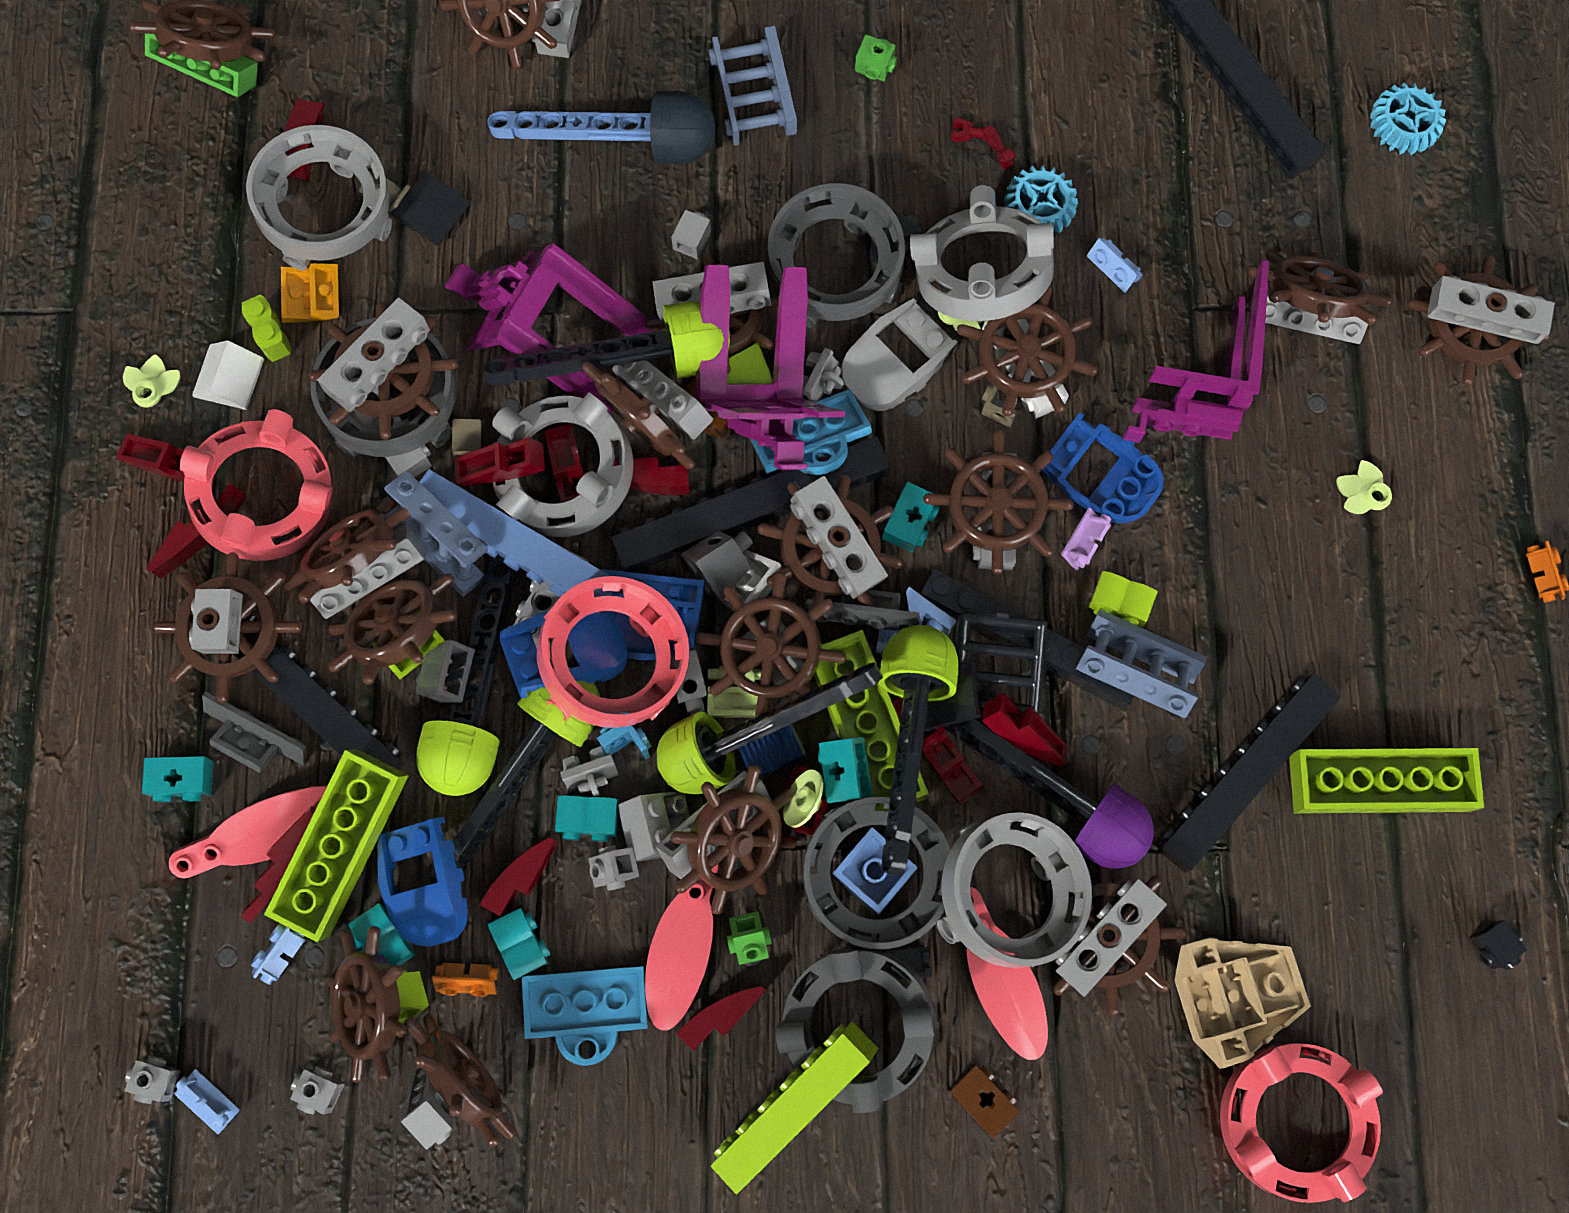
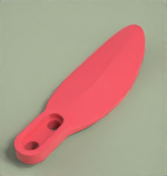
M311 786L285 792L261 800L238 811L222 822L211 835L176 849L169 859L170 871L179 878H190L219 865H248L269 860L270 858L266 855L268 849L310 806L315 809L317 808L327 786ZM207 850H215L217 856H210ZM179 861H186L189 867H182Z
M718 864L711 869L712 872H718ZM701 879L685 893H679L669 904L660 919L650 946L645 975L646 1006L653 1025L660 1030H669L675 1027L685 1016L699 990L707 968L713 937V915L710 904L713 887ZM692 889H699L701 895L698 898H692L690 892Z
M970 887L973 906L981 921L994 933L1009 938L1002 930L995 926L980 893L975 888ZM967 948V961L971 979L990 1021L1009 1047L1017 1054L1028 1060L1038 1059L1046 1049L1048 1025L1042 994L1030 966L1021 968L997 966L979 958Z

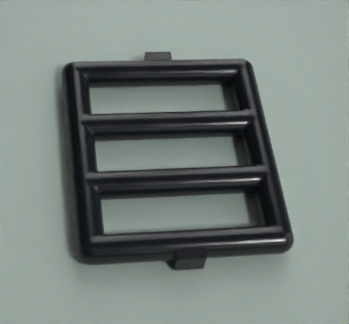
M998 611L997 615L961 612L958 619L956 645L958 665L967 663L968 653L1032 659L1031 676L976 670V674L980 683L1030 688L1028 705L1014 704L1021 712L1032 707L1039 714L1047 622L1043 619L1009 616L1010 612ZM970 624L1035 630L1033 647L969 641ZM978 699L980 711H984L985 703L989 700Z

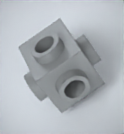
M616 845L599 849L600 855L588 858L590 875L593 878L595 888L607 886L608 891L625 887L624 881L639 877L633 847L617 850Z
M149 1055L148 1060H136L135 1064L130 1066L125 1077V1082L127 1083L125 1091L135 1094L134 1100L146 1104H152L153 1100L157 1102L170 1101L181 1070L166 1066V1059Z
M316 1066L315 1069H304L303 1073L299 1072L291 1085L293 1094L290 1099L298 1103L297 1108L308 1114L314 1115L315 1111L321 1114H328L332 1112L345 1083L332 1078L333 1072L321 1066Z

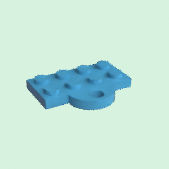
M851 389L815 402L845 411V417H803V419H793L792 435L797 436L796 439L804 441L803 462L808 464L807 469L800 471L811 475H821L836 470L847 458V443L872 433L871 425ZM750 438L766 472L769 473L779 469L774 466L775 450H771V446H760L758 441ZM824 456L831 457L824 462L818 461L819 458Z
M644 966L522 977L525 1039L556 1037V1043L561 1054L574 1064L588 1066L606 1059L616 1045L618 1031L648 1029ZM586 1040L592 1041L596 1046V1053L590 1059L583 1058L579 1053L581 1043Z

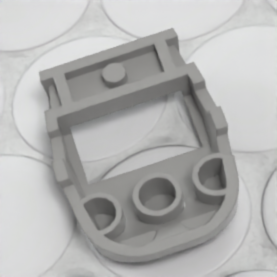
M914 298L881 316L849 349L841 364L842 371L840 375L844 381V386L847 390L851 389L854 397L869 409L876 411L892 409L904 402L905 398L915 391L918 393L926 386V382L941 369L947 355L951 351L954 353L957 350L958 342L955 339L952 340L921 309ZM892 322L930 359L914 373L876 336Z

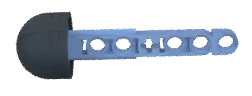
M656 91L652 101L651 113L537 111L516 113V111H497L491 114L487 120L492 136L500 139H514L516 136L521 139L651 141L653 157L657 164H688L694 162L707 152L715 136V120L709 106L697 95L686 91ZM500 122H507L505 126L495 127ZM524 123H533L527 128H521V125ZM551 123H558V126L554 128H546ZM603 124H611L607 129H599V126ZM630 124L637 125V127L632 130L624 129L626 126Z

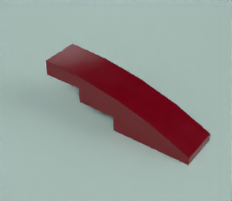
M228 483L216 504L228 516L230 513L236 512L247 496L239 488ZM200 506L199 509L207 523L211 520L204 512L202 506ZM192 519L188 525L180 521L176 522L147 566V571L161 579L188 561L208 543L198 532Z
M902 697L892 702L899 722L903 704ZM944 728L924 731L921 755L955 801L961 805L983 789L982 783L967 766L964 757L947 737Z
M310 806L268 849L266 855L273 862L255 880L253 886L260 893L243 909L241 917L249 924L274 896L316 810L314 807Z

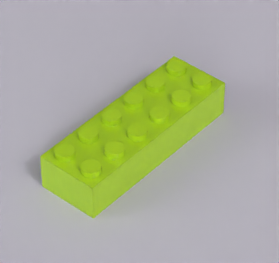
M863 630L823 644L822 649L844 652L846 654V661L843 663L820 661L814 676L819 687L849 674L866 664L875 662ZM878 682L864 691L853 694L827 707L839 740L864 737L873 797L890 798L900 722L888 692ZM920 771L915 802L926 799L929 794ZM876 803L874 811L888 812L889 809L883 808L884 803Z
M1478 748L1299 749L1289 757L1294 813L1472 812L1484 808Z
M359 749L345 750L264 915L317 943L329 938L409 775Z
M853 1021L846 1028L840 1024L823 1043L826 1048L823 1049L819 1045L801 1065L804 1070L801 1071L797 1067L779 1087L782 1092L780 1093L776 1088L757 1109L760 1114L754 1110L742 1122L740 1127L735 1132L733 1131L714 1152L717 1158L710 1167L736 1195L870 1063L879 1048Z

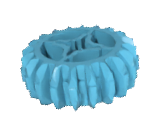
M1405 82L1399 88L1396 85L1390 87L1388 91L1385 90L1379 99L1375 101L1373 110L1370 113V119H1372L1370 128L1376 129L1374 137L1382 138L1380 145L1386 143L1390 145L1389 152L1397 148L1400 155L1407 150L1411 156L1416 151L1420 153L1425 151L1427 147L1434 145L1443 132L1446 121L1443 117L1446 110L1440 108L1442 100L1435 101L1433 99L1435 92L1432 94L1426 93V86L1421 90L1417 89L1416 83L1410 87ZM1391 107H1398V110H1396L1394 113H1390ZM1420 125H1425V131L1418 132Z
M1044 165L1040 167L1039 171L1034 166L1029 168V172L1022 169L1019 176H1014L1011 180V185L1007 186L1004 205L1007 208L1017 209L1030 214L1041 223L1053 222V232L1055 231L1059 234L1062 232L1063 227L1070 225L1071 219L1076 214L1075 208H1077L1078 199L1075 198L1077 194L1076 189L1071 188L1072 180L1064 181V172L1059 175L1055 174V167L1050 172L1046 171ZM1054 193L1059 198L1062 208L1057 205L1058 202L1053 198ZM1020 196L1025 199L1024 202L1029 206L1028 211L1022 205Z

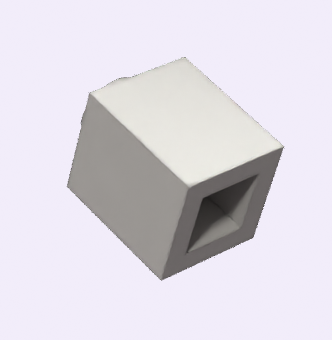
M685 210L671 237L673 250L698 259L711 234L710 219L700 212L692 213Z

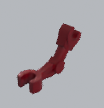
M962 118L954 119L953 128L961 129L962 131H952V141L962 142L970 141L971 137L980 138L982 141L988 142V145L995 150L999 164L1004 171L1014 166L1012 160L1015 159V154L1011 148H1005L994 127H973V123Z

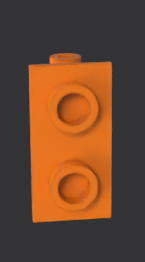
M1545 541V548L1540 549L1539 545L1528 547L1526 557L1528 558L1532 574L1544 571L1545 576L1534 578L1539 598H1543L1544 603L1556 600L1555 595L1560 594L1561 599L1564 600L1565 591L1569 590V585L1565 574L1559 575L1556 564L1561 563L1557 548H1551L1549 541Z
M443 962L442 965L436 966L435 976L432 977L436 992L448 996H453L457 993H470L476 997H485L488 994L497 995L494 980L498 978V968H493L492 965L471 964L469 974H464L465 964Z

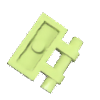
M720 666V669L708 668V680H720L727 674L724 666ZM753 668L746 676L754 682L755 680H760L762 669ZM708 687L707 714L713 718L755 717L758 696L751 695L739 687H729L718 696H712L709 693L710 687Z

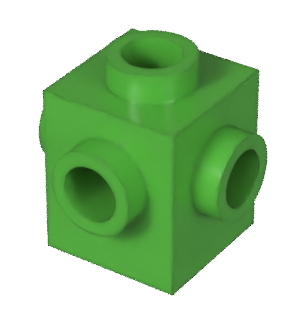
M865 35L856 55L855 71L864 74L869 79H878L885 82L888 72H894L898 57L894 56L896 45L891 44L886 39H877Z
M756 911L729 918L732 935L727 936L730 954L737 953L739 965L769 958L766 946L771 945L772 942L768 926L762 928L759 912Z

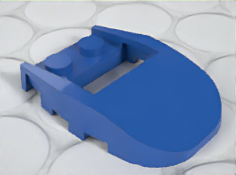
M1079 412L1050 450L1053 454V460L1041 471L1068 499L1085 509L1091 508L1099 517L1101 514L1107 515L1111 518V522L1119 524L1130 523L1141 518L1161 494L1163 489L1161 469L1147 454L1143 455L1133 446L1135 442L1124 440L1122 437L1111 432V428L1101 423L1097 427L1083 420L1084 414ZM1094 440H1097L1120 458L1090 498H1087L1069 485L1065 479Z
M602 611L599 614H590L581 619L571 629L568 640L578 667L570 668L569 671L576 681L593 683L599 680L604 682L616 677L623 671L628 659L627 646L619 627L607 614ZM547 612L537 614L500 631V642L520 698H527V692L545 687L539 673L537 648L531 633L535 632L536 628L542 627L545 621L544 616Z
M444 817L429 819L380 834L377 840L378 884L385 907L397 932L410 943L419 946H433L452 941L463 932L467 922V899L461 894L460 884L465 879L462 868H457L453 856L456 850L452 840H445L440 825L446 823ZM432 852L438 883L399 893L398 886L394 887L392 870L396 869L395 862Z

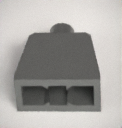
M717 531L683 552L681 556L696 579L705 581V593L722 602L726 598L723 593L726 586L734 588L749 570L750 564L743 555V552L753 542L743 531L734 538Z
M449 639L426 653L420 674L416 678V693L439 702H462L475 649Z
M696 650L689 651L686 675L676 692L679 704L685 702L688 717L698 712H705L702 698L707 697ZM672 655L670 669H677L679 667V660H675V655ZM694 681L696 691L686 693L684 683Z

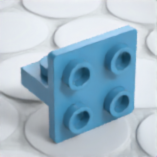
M632 725L617 728L604 727L600 731L602 735L597 737L608 755H613L634 741L645 759L651 757L648 749L652 746L640 727L636 730Z

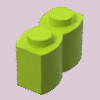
M258 295L242 302L243 316L252 327L255 342L267 358L274 362L290 355V341L282 331L279 317L268 301L262 295Z
M1102 571L1089 608L1093 609L1096 615L1099 609L1134 625L1143 627L1147 623L1158 591L1117 574Z

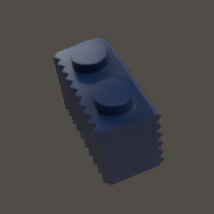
M792 724L738 748L747 771L753 764L759 766L760 774L758 779L806 757V752Z

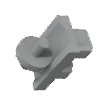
M824 348L822 353L810 352L806 360L807 368L813 372L810 377L803 375L802 394L807 396L811 402L820 401L825 393L830 394L833 388L841 389L844 385L843 379L839 377L842 371L838 367L839 362L832 356L833 351Z
M602 746L592 749L589 752L592 761L582 765L578 756L563 759V771L560 774L568 792L579 789L581 794L591 790L593 796L598 797L600 796L598 787L607 785V779L619 775L611 754L608 755Z

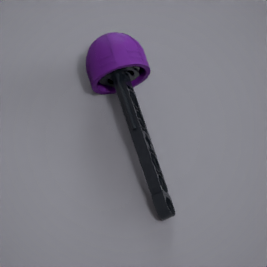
M975 719L943 727L948 732H953L961 741L1083 823L1085 826L1074 843L1081 854L1087 857L1088 860L1107 868H1125L1140 861L1150 849L1154 837V828L1148 810L1137 798L1126 792L1125 789L1120 788L1116 783L1099 804Z

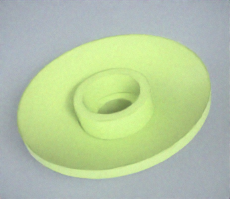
M815 770L805 771L791 786V789L794 791V797L783 808L784 821L791 827L796 828L805 824L821 806L823 778Z

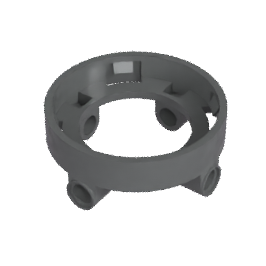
M829 183L808 188L785 203L771 225L768 237V265L771 278L779 293L784 267H795L793 255L799 246L802 233L811 225L827 219H843L844 226L850 232L860 236H864L868 232L875 242L878 251V265L871 279L861 288L847 294L831 295L819 292L807 285L806 327L814 328L819 319L844 321L864 316L884 302L892 304L902 284L900 276L905 254V240L901 224L893 210L881 198L861 187L843 183ZM830 199V205L819 206L805 212V205ZM884 230H889L893 243L898 242V251L891 253L889 240Z
M376 318L359 321L343 330L350 335L355 330L374 323ZM429 332L424 342L427 345L432 360L448 359L440 342ZM333 337L320 352L313 370L328 369L333 364L335 354L341 342ZM412 349L407 356L410 357L412 362L419 361L417 352ZM453 370L435 371L428 399L439 407V415L433 417L425 410H422L411 422L399 428L391 429V437L387 440L380 437L379 430L362 426L350 415L340 424L333 425L330 422V416L341 405L329 396L332 410L324 411L321 405V401L325 402L324 390L318 382L311 381V397L317 414L336 441L334 443L345 454L353 459L359 453L374 457H390L411 452L427 442L439 448L448 441L452 434V427L449 425L448 419L456 400V379Z
M868 797L849 803L845 801L824 814L825 819L819 824L809 840L803 861V884L808 898L805 902L818 923H823L832 933L844 941L869 949H890L911 943L927 933L945 911L943 900L941 903L931 900L937 886L938 870L943 871L950 847L938 825L917 807L914 808L910 840L922 859L923 881L913 903L893 917L868 919L849 911L837 898L830 877L831 861L836 848L848 834L858 828L868 825L886 826L888 812L874 810L876 803H884L883 808L889 809L890 798ZM817 842L823 843L817 859L816 874L810 873V866H814L818 851L814 849ZM942 878L938 895L942 896ZM849 927L865 933L879 934L878 942H873V937L857 933L855 938L849 936Z
M848 947L821 957L797 979L784 1007L783 1022L776 1026V1041L779 1053H788L795 1069L799 1067L803 1071L804 1069L801 1065L817 1048L812 1037L811 1018L815 1004L824 991L838 982H849L859 979L875 982L888 990L897 1000L903 1012L905 1039L900 1053L884 1069L872 1074L857 1075L832 1099L841 1103L852 1104L854 1113H868L881 1109L883 1101L903 1092L920 1075L934 1045L936 1015L933 1001L926 985L906 962L880 949ZM886 961L893 964L891 969L905 979L907 976L911 978L912 982L908 988L895 976L881 969ZM814 972L819 978L808 988L802 1000H799L797 997L800 990L804 991L813 979L812 973ZM915 1053L919 1055L921 1059H915L912 1066L906 1071L908 1075L900 1080L898 1076L908 1067Z

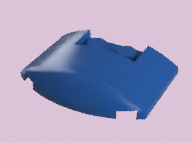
M599 569L610 576L625 577L642 582L663 595L675 608L684 624L688 637L689 651L694 650L705 581ZM619 589V592L614 591L611 596L623 598V590ZM602 611L619 627L627 646L629 659L656 660L655 647L651 637H643L637 633L629 622L630 616L615 611ZM669 641L671 656L675 655L674 644L677 641Z

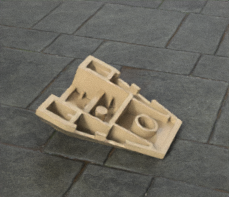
M1207 938L1181 946L1174 978L1193 1041L1219 1068H1225L1249 1060L1255 1055L1254 1052L1263 1044H1268L1277 1032L1289 1026L1311 1007L1291 947L1260 943L1249 944L1242 941H1222L1215 938Z

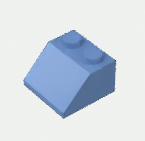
M871 827L832 874L852 896L876 915L883 910L918 867L908 859L906 869L901 876L884 873L881 864L883 847L886 841L883 836Z

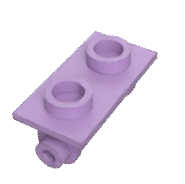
M1091 508L1087 509L1061 553L1075 570H1078L1079 567L1084 568L1085 564L1088 565L1090 563V559L1098 548L1094 541H1102L1106 532L1111 527V518L1109 516L1101 514L1098 517Z

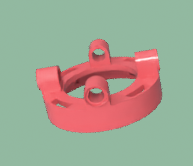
M272 409L268 411L265 421H247L233 424L211 435L198 448L186 446L180 461V470L184 472L185 476L184 495L191 519L202 537L219 551L227 555L230 552H235L238 554L239 559L252 561L282 558L308 545L326 524L332 507L333 491L328 464L319 448L307 436L293 429V418L289 414ZM252 447L272 448L286 454L298 465L303 474L304 483L299 495V505L286 518L273 524L255 526V523L246 516L236 513H230L227 516L219 509L212 493L214 475L224 460L240 450ZM200 499L201 506L211 520L210 522H206L200 509L195 512L194 501ZM297 527L302 532L299 536H293L288 540L280 542L278 545H275L272 539L292 532Z
M604 576L586 580L563 594L544 616L545 621L541 627L537 643V664L542 681L551 695L546 704L551 703L557 706L565 716L564 721L572 715L583 722L610 728L631 726L648 718L653 721L671 702L670 699L678 691L684 680L689 662V643L684 624L672 604L658 591L642 582L618 576ZM602 588V591L618 592L620 589L623 590V598L617 596L594 597V589ZM601 611H615L630 616L629 622L637 633L643 637H651L656 653L654 673L648 684L636 694L621 699L601 698L582 688L571 675L565 656L566 641L571 629L581 619L590 614ZM669 641H677L674 644L675 660H679V667L677 669H670L671 652Z
M1284 1043L1272 1045L1255 1052V1055L1249 1060L1242 1062L1233 1072L1225 1087L1220 1109L1223 1139L1232 1160L1239 1170L1261 1189L1292 1201L1313 1203L1339 1198L1342 1202H1347L1361 1195L1367 1189L1362 1179L1372 1166L1380 1143L1381 1124L1375 1098L1383 1094V1091L1376 1078L1367 1069L1357 1070L1337 1053L1310 1044ZM1300 1051L1302 1055L1311 1056L1317 1059L1322 1057L1329 1061V1064H1325L1314 1059L1299 1058ZM1305 1072L1323 1078L1339 1092L1348 1109L1350 1133L1346 1147L1332 1164L1318 1171L1297 1172L1282 1166L1276 1161L1268 1145L1258 1135L1256 1112L1262 1094L1268 1086L1282 1081L1291 1073ZM1237 1088L1246 1090L1241 1104L1240 1122L1231 1120V1113H1235L1238 1096L1235 1095ZM1277 1180L1292 1186L1307 1188V1191L1305 1193H1296L1297 1189L1282 1185L1276 1188Z

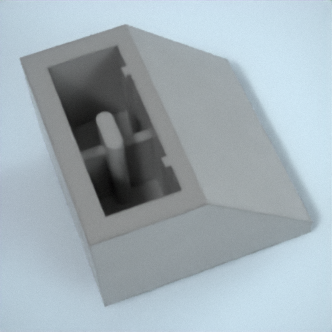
M679 791L640 795L618 804L627 848L633 847L636 862L661 858L655 846L690 817L685 793Z

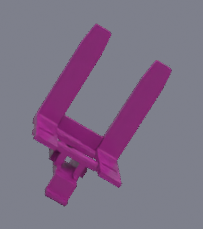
M554 243L545 246L544 250L539 252L528 251L517 262L481 274L476 273L465 264L458 265L445 285L446 289H452L465 300L473 299L478 301V304L485 310H490L484 324L477 326L466 344L465 349L468 351L501 345L515 356H518L520 354L555 349L556 347L534 332L531 327L556 285L560 286L626 336L654 331L646 328L648 319L637 308ZM507 306L502 319L496 321L502 309ZM584 371L546 377L571 396L584 398L588 392L591 393L608 408L607 412H610L611 408L598 394L595 382Z
M1262 260L1256 272L1242 380L1240 378L1245 321V296H1239L1234 305L1225 377L1155 366L1149 377V382L1177 386L1180 389L1171 403L1137 397L1131 412L1140 414L1137 417L1136 427H1127L1123 434L1124 440L1140 443L1145 435L1146 426H1152L1155 430L1162 432L1170 430L1181 431L1184 435L1192 437L1204 435L1232 440L1233 432L1239 431L1242 416L1253 402V395H1258L1260 390L1268 291V260ZM1197 390L1222 394L1221 404L1193 400L1192 398Z
M707 264L701 290L700 315L703 323H711L718 329H721L724 341L716 357L708 361L701 360L696 372L695 399L699 401L706 411L718 412V417L728 419L727 427L734 429L735 433L758 441L760 446H771L770 449L775 450L774 466L781 470L807 469L808 464L803 462L804 441L796 439L797 436L792 435L793 419H803V417H845V411L802 398L808 300L807 270L805 267H784L778 304L773 382L771 384H727L730 317L729 267L727 265Z

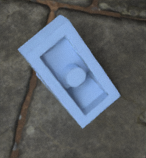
M910 587L907 589L904 596L906 611L919 612L921 622L925 620L927 626L936 628L948 636L956 620Z

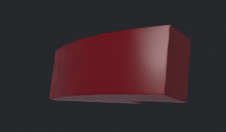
M297 99L291 111L285 132L302 126L322 125L325 104ZM313 144L300 145L285 153L289 156L297 151L313 148ZM312 163L295 169L287 176V179L309 182Z
M571 424L544 431L561 503L570 501L580 495L576 489L578 482L584 476Z
M126 433L115 459L142 470L184 483V472L180 470V461L184 449L176 448L167 442Z
M528 437L508 445L497 442L454 458L455 484L467 486L494 483L545 471L543 443Z
M657 457L633 459V476L629 488L651 494L690 495L688 470L683 465L659 467ZM615 461L614 466L620 465L619 461Z
M1004 692L985 703L982 722L994 733L1021 751L1040 760L1058 766L1065 764L1067 744L1032 707L1021 712Z
M549 837L519 856L491 885L479 905L499 916L507 915L519 891L528 896L531 895L558 842Z
M760 986L725 997L690 1019L676 1035L693 1051L698 1048L714 1029L724 1037L766 990Z

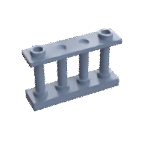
M775 26L765 28V39H761L760 43L720 50L718 37H712L713 48L708 49L711 66L716 65L728 116V119L724 120L727 136H732L734 146L739 145V131L779 124V126H784L786 136L797 134V118ZM756 54L768 55L769 62L766 63V66L725 73L724 60ZM768 77V79H773L775 86H771L770 90L732 97L728 86L731 83ZM771 100L774 103L779 102L780 110H777V113L736 120L734 107Z
M405 471L385 486V491L399 503L385 516L388 517L403 507L411 515V517L396 525L394 530L406 523L423 544L424 560L441 576L447 573L452 574L454 582L451 586L464 597L484 581L485 574L473 562L485 554L488 548L408 471Z
M1099 609L1086 635L1096 640L1095 646H1087L1077 664L1076 670L1186 718L1199 694L1187 689L1188 683L1194 684L1206 664L1207 657ZM1107 646L1123 652L1122 659L1106 653ZM1134 658L1149 664V672L1132 665ZM1161 670L1176 676V684L1161 678Z

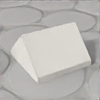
M228 340L211 344L192 396L247 410L264 361L263 357Z
M748 550L743 555L750 564V568L734 587L745 604L755 599L766 597L773 588L767 585V578L782 569L779 562ZM727 598L722 601L726 606L736 611Z

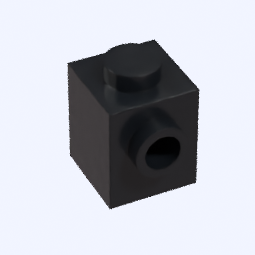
M1505 920L1493 921L1469 938L1478 950L1477 955L1486 966L1491 967V969L1504 968L1509 970L1521 962L1519 957L1527 952V949L1522 944L1523 938L1514 928H1510Z

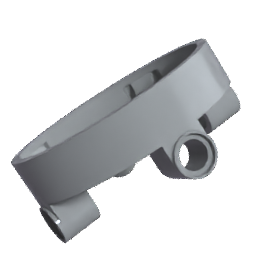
M308 125L294 128L269 141L259 151L250 166L246 182V194L250 209L261 232L274 246L282 250L283 260L291 267L304 271L311 260L337 259L361 249L373 238L382 242L387 240L392 228V219L388 215L390 198L384 169L374 150L355 134L327 125ZM313 144V148L303 149L289 156L285 153L300 145ZM323 161L329 162L332 170L343 177L352 178L355 175L363 188V203L355 219L341 230L329 234H309L299 231L288 224L279 212L278 203H281L287 194V176L292 171L308 163ZM370 168L374 172L376 179L380 177V188L377 190L373 178L368 171ZM262 206L265 207L266 214L273 227L264 220L266 217L262 211Z
M986 185L977 186L971 191L970 209L946 217L926 233L910 235L912 260H915L918 286L923 298L935 310L952 318L967 321H988L1011 316L1028 308L1041 298L1053 279V222L1041 223L1038 219L1023 211L1007 207H997L995 192ZM1000 231L1013 233L1024 242L1027 248L1026 257L1022 264L1012 273L996 280L994 268L987 263H976L971 266L968 281L951 276L941 264L942 253L950 242L979 232ZM1032 273L1036 274L1031 281L1019 288L1017 287L1029 278ZM936 281L941 287L950 292L944 293L933 287L931 283Z
M589 392L584 398L575 396L546 398L528 406L520 413H516L510 407L502 408L493 419V427L501 434L497 442L508 445L528 437L531 438L536 432L551 424L561 422L575 423L588 429L594 435L599 446L600 464L597 474L594 471H590L580 479L576 489L580 495L570 501L558 504L539 502L531 498L524 491L519 478L493 483L495 493L499 499L496 505L526 527L550 537L580 535L605 522L623 502L633 476V454L629 440L622 428L607 412L608 408ZM619 440L622 449H618L620 464L618 466H614L615 454L612 441ZM575 515V522L558 523V526L549 525V518H564Z
M1007 813L979 823L977 820L973 821L954 833L957 841L947 856L942 874L941 892L946 915L937 921V928L948 943L954 944L961 941L979 958L994 965L1008 968L1034 967L1045 964L1064 955L1073 947L1082 935L1089 919L1092 903V886L1089 871L1080 850L1061 828L1037 815ZM1011 822H1022L1020 826L1036 830L1035 836L1023 831L1010 830ZM997 845H1017L1033 853L1035 856L1031 859V865L1034 872L1040 879L1044 881L1051 880L1053 903L1046 922L1040 929H1036L1020 939L1006 938L990 930L977 915L971 899L970 882L973 869L980 857ZM1069 893L1075 895L1073 917L1071 923H1066L1064 919L1068 909Z

